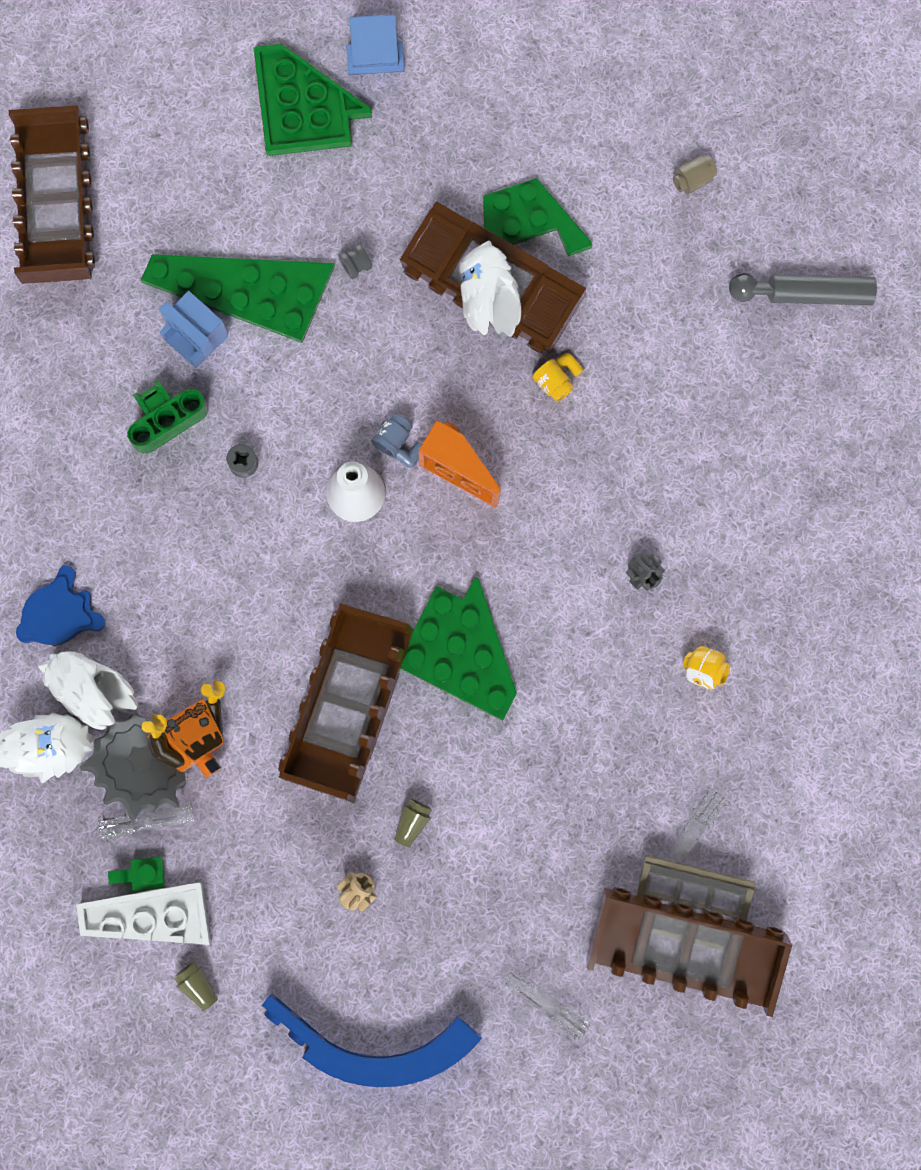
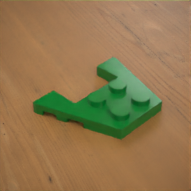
M537 178L483 196L484 228L513 245L558 231L567 256L592 249V243Z

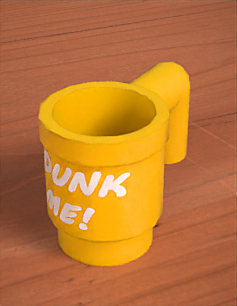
M567 352L555 360L547 361L532 376V379L556 403L565 398L574 389V386L569 382L570 378L562 369L567 366L575 377L584 372V368L572 354Z

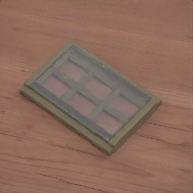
M645 855L635 896H654L661 899L663 904L674 906L675 903L685 904L692 907L694 912L705 914V911H713L723 915V919L736 922V919L747 920L756 883L755 881ZM656 914L651 933L684 940L688 921ZM699 925L694 943L726 951L731 932Z

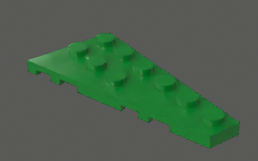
M152 254L142 275L141 282L181 298L190 291L210 309L303 343L333 273L335 263Z

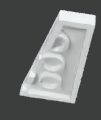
M202 882L76 904L80 936L211 945Z

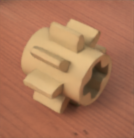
M350 872L336 887L341 891L339 894L340 903L351 911L359 909L361 912H364L377 898V895L373 893L375 889L373 880L364 873L355 875L353 872Z

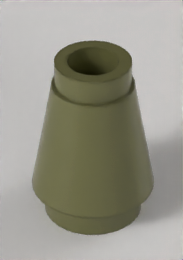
M410 799L408 804L403 806L394 840L410 848L430 821L431 817L429 815L432 809L419 801Z
M194 962L187 965L174 976V980L177 982L176 987L200 1007L202 1011L208 1009L218 1000L202 967H197Z

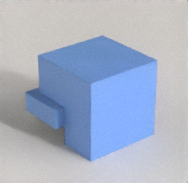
M395 14L349 17L351 44L346 45L348 75L404 72L403 42H397Z
M190 291L173 306L166 301L158 309L163 320L168 323L160 331L162 338L195 368L228 337L223 321Z

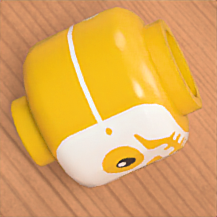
M699 646L694 652L689 651L683 661L687 680L709 690L715 689L718 685H724L731 667L727 663L725 654L706 646Z

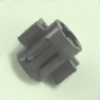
M644 552L633 557L626 571V574L630 577L629 582L637 590L641 586L646 591L657 587L661 583L663 573L665 572V569L660 566L662 561L655 554L648 557Z

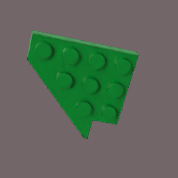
M283 44L253 47L267 156L352 147L348 120L372 118L371 108Z
M473 579L464 599L436 586L414 628L401 670L503 721L517 692L479 579Z

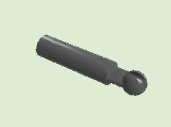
M742 273L736 275L731 280L729 292L734 299L740 302L750 301L755 295H767L771 303L873 306L877 294V281L875 277L792 274H772L768 281H756L751 275Z

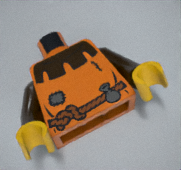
M213 681V691L211 684L205 683L202 685L201 693L208 697V700L204 701L202 699L168 720L163 715L152 714L153 722L144 721L142 723V730L150 733L147 737L151 742L157 760L177 768L180 772H185L194 765H197L205 778L212 776L221 769V766L212 755L224 744L221 701L219 699L225 693V685L221 681Z

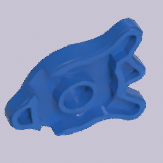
M62 566L50 585L38 589L26 600L22 609L21 622L16 629V636L21 642H36L44 645L58 646L72 640L81 632L88 630L101 631L105 627L106 622L103 616L91 610L90 593L85 590L78 593L73 592L76 571L71 566Z

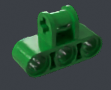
M155 380L152 387L140 394H133L145 416L129 427L127 437L138 452L142 454L153 452L206 417L208 405L203 394L196 389H187L171 399L159 380ZM190 402H200V406L196 410H187ZM165 418H175V421L171 426H162V422ZM150 433V437L146 442H137L140 434Z

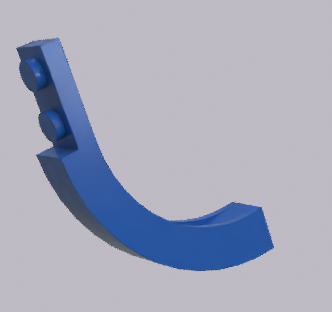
M273 993L261 1005L266 1009L264 1015L277 1026L282 1023L290 1030L288 1036L300 1046L306 1043L310 1047L302 1057L304 1060L329 1076L361 1086L398 1087L429 1079L459 1062L482 1039L479 1033L460 1017L456 1016L437 1037L414 1050L391 1056L363 1055L343 1049L327 1040Z

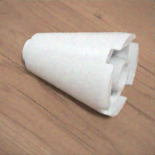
M347 462L330 478L326 490L327 501L332 511L343 520L351 522L366 521L373 517L383 506L385 486L382 478L372 468L358 462Z

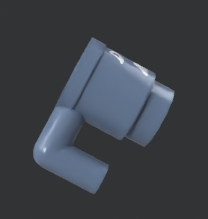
M393 414L372 438V444L409 468L414 467L419 460L421 443L416 442L409 453L401 448L408 439L409 432L413 426L402 416Z

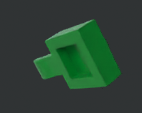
M163 857L130 860L131 869L108 871L109 884L132 882V891L165 888Z

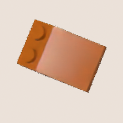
M436 420L419 449V466L496 508L499 504L501 489L464 435L460 433V429L450 422H444L443 424Z

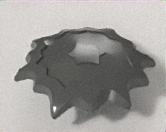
M132 714L124 722L115 721L110 726L106 725V734L94 740L92 756L80 765L81 771H88L95 775L94 785L96 787L105 788L104 804L108 805L117 801L123 803L131 820L136 819L142 809L149 808L155 811L163 803H167L175 809L178 808L179 802L176 797V790L186 784V771L180 772L177 768L156 759L151 742L147 737L150 733L144 732L141 727L144 721L149 720L144 719L138 714Z

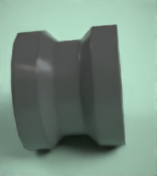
M359 243L353 245L352 250L349 252L343 251L338 254L341 265L352 280L358 277L359 272L362 270L368 271L373 268L367 253Z
M238 444L228 451L226 456L227 464L235 476L247 478L256 472L258 459L250 446Z

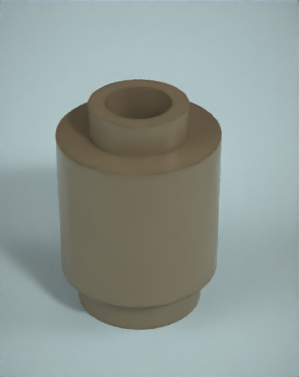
M709 155L697 156L675 169L673 183L679 192L684 191L685 194L689 195L710 183L713 177L717 175V167Z

